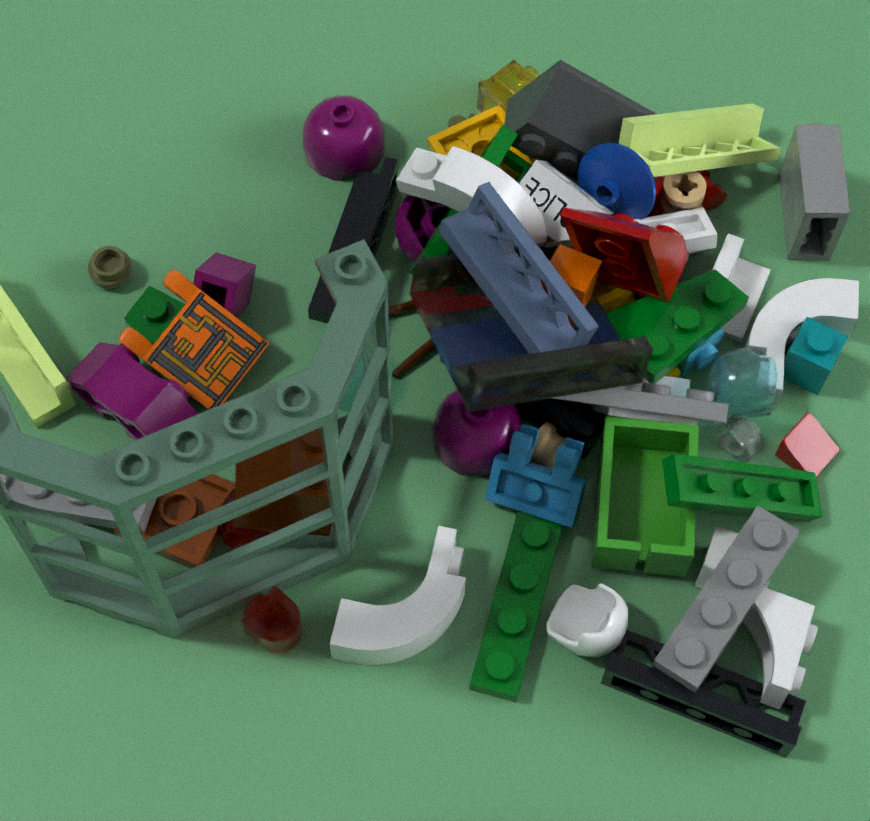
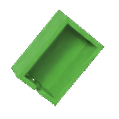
M605 416L599 447L591 567L634 571L636 563L644 564L643 573L686 577L694 558L696 509L668 506L662 459L674 453L698 457L699 425Z

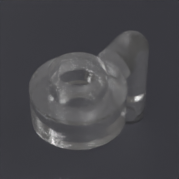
M732 415L726 419V423L704 419L697 420L699 433L705 428L711 430L716 434L723 449L739 462H749L762 450L761 431L749 418Z

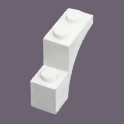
M716 526L702 562L695 587L703 588L739 533ZM768 582L743 622L751 632L761 656L764 680L760 703L780 709L788 694L797 696L806 668L798 666L802 652L809 654L818 626L810 624L815 605L768 589Z

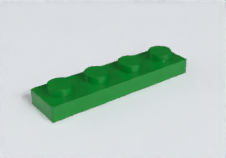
M675 453L662 459L668 506L751 515L758 505L781 519L810 522L823 517L815 472Z
M521 511L517 512L469 690L516 703L563 525Z

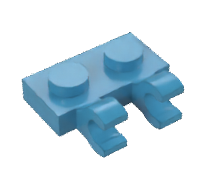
M522 423L520 431L515 430L513 432L509 455L498 453L494 457L485 500L573 528L578 521L587 484L586 479L574 476L581 459L584 443L566 437L564 444L559 445L557 448L553 469L530 462L538 442L540 429Z

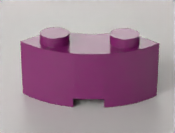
M99 342L65 378L68 386L104 419L108 415H112L126 430V435L134 440L197 415L196 410L187 401L189 398L188 392L180 384L172 379L167 381L159 378L139 364L140 359L123 344L113 345Z

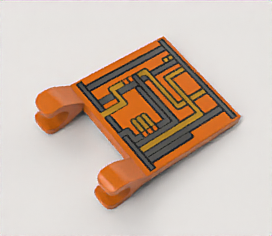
M171 270L164 278L163 284L168 290L186 302L184 307L154 345L132 327L125 328L118 339L121 344L125 345L167 379H172L180 384L192 398L209 410L223 404L270 343L201 291L180 272Z

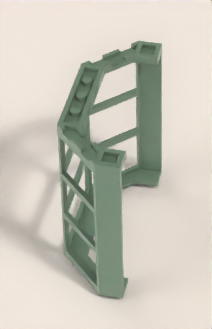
M365 239L315 259V265L336 306L309 368L107 453L94 457L21 433L2 386H0V474L111 510L122 535L120 537L16 502L12 499L0 478V513L51 597L93 608L97 613L129 624L133 622L154 629L158 634L176 639L350 560L355 547V540L363 520L367 517L385 464L388 463L394 448L388 283ZM362 354L364 378L349 414L337 419V412ZM320 428L323 463L145 540L143 539L132 513V508ZM347 454L350 464L343 477L342 464ZM326 479L330 508L164 581L160 580L150 556L151 554ZM26 521L66 535L44 545H39ZM332 523L329 537L308 535V533ZM80 539L131 556L141 579L89 562Z

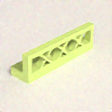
M753 103L623 118L619 144L632 149L646 162L653 177L774 161L779 159L781 150L780 147L758 137L764 108Z
M0 285V373L35 426L39 428L76 406V403L66 380Z

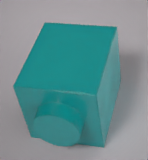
M806 317L785 357L784 379L819 395L848 336Z

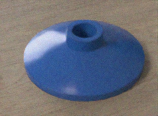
M609 142L596 145L583 156L578 169L579 186L593 196L598 203L614 212L612 216L622 213L634 219L642 220L651 212L656 199L654 177L646 162L635 151L624 145Z

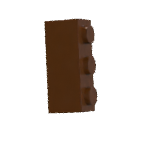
M320 428L235 464L234 501L323 463ZM326 479L234 518L233 527L278 531L330 508ZM332 523L312 531L308 535L329 537Z

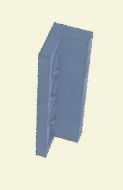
M487 182L478 186L469 208L443 219L438 231L545 374L581 356L599 325L491 183ZM486 206L492 213L494 223L484 211ZM514 244L518 247L521 258L515 252ZM541 279L547 286L548 294L542 287ZM568 315L579 328L578 332L570 325Z

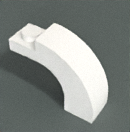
M452 146L446 156L416 148L396 179L399 192L446 205L458 212L469 208L478 186L490 182L540 249H542L548 238L542 214L523 187L496 165L466 150ZM486 206L484 211L494 223L492 213ZM514 244L515 252L521 258L519 249Z
M837 278L804 281L784 289L762 308L752 326L741 360V367L752 368L750 390L757 391L756 408L775 410L783 391L785 349L793 343L806 317L847 335V340L849 339L858 321L859 281Z
M438 526L426 577L421 586L406 599L389 605H372L341 598L329 643L332 659L361 665L394 663L422 652L445 633L457 616L465 595L466 577L458 576L464 548L456 546L457 529Z

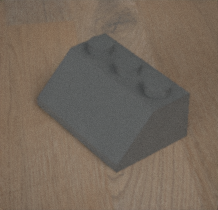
M559 60L508 99L504 125L518 134L511 145L512 147L537 160L547 161L561 173L578 181L579 164L583 156L590 149L602 143L619 144L623 118L654 115L656 113L564 61Z

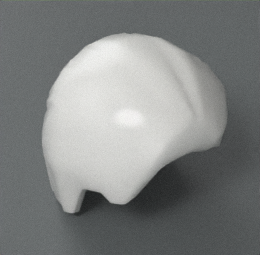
M602 583L598 584L596 589H587L575 584L570 585L558 598L551 611V615L546 623L547 635L576 655L588 657L606 655L620 645L628 629L627 604L614 589Z

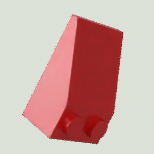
M563 207L560 217L574 250L602 260L597 282L669 303L689 257L683 235L669 226L657 225L655 228L638 223L633 217L622 213L612 216L597 211Z

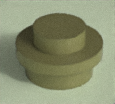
M105 246L93 253L88 264V272L91 280L99 287L116 288L123 285L130 278L132 263L124 251L114 246Z

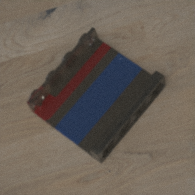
M570 240L537 244L549 261L560 244L574 249ZM514 247L515 252L521 258L518 247ZM456 254L416 259L409 294L468 411L642 383L653 352L651 344L646 336L622 340L594 293L585 308L599 327L587 345L529 354ZM575 325V327L572 326L574 330L578 332L579 328L577 327V325Z

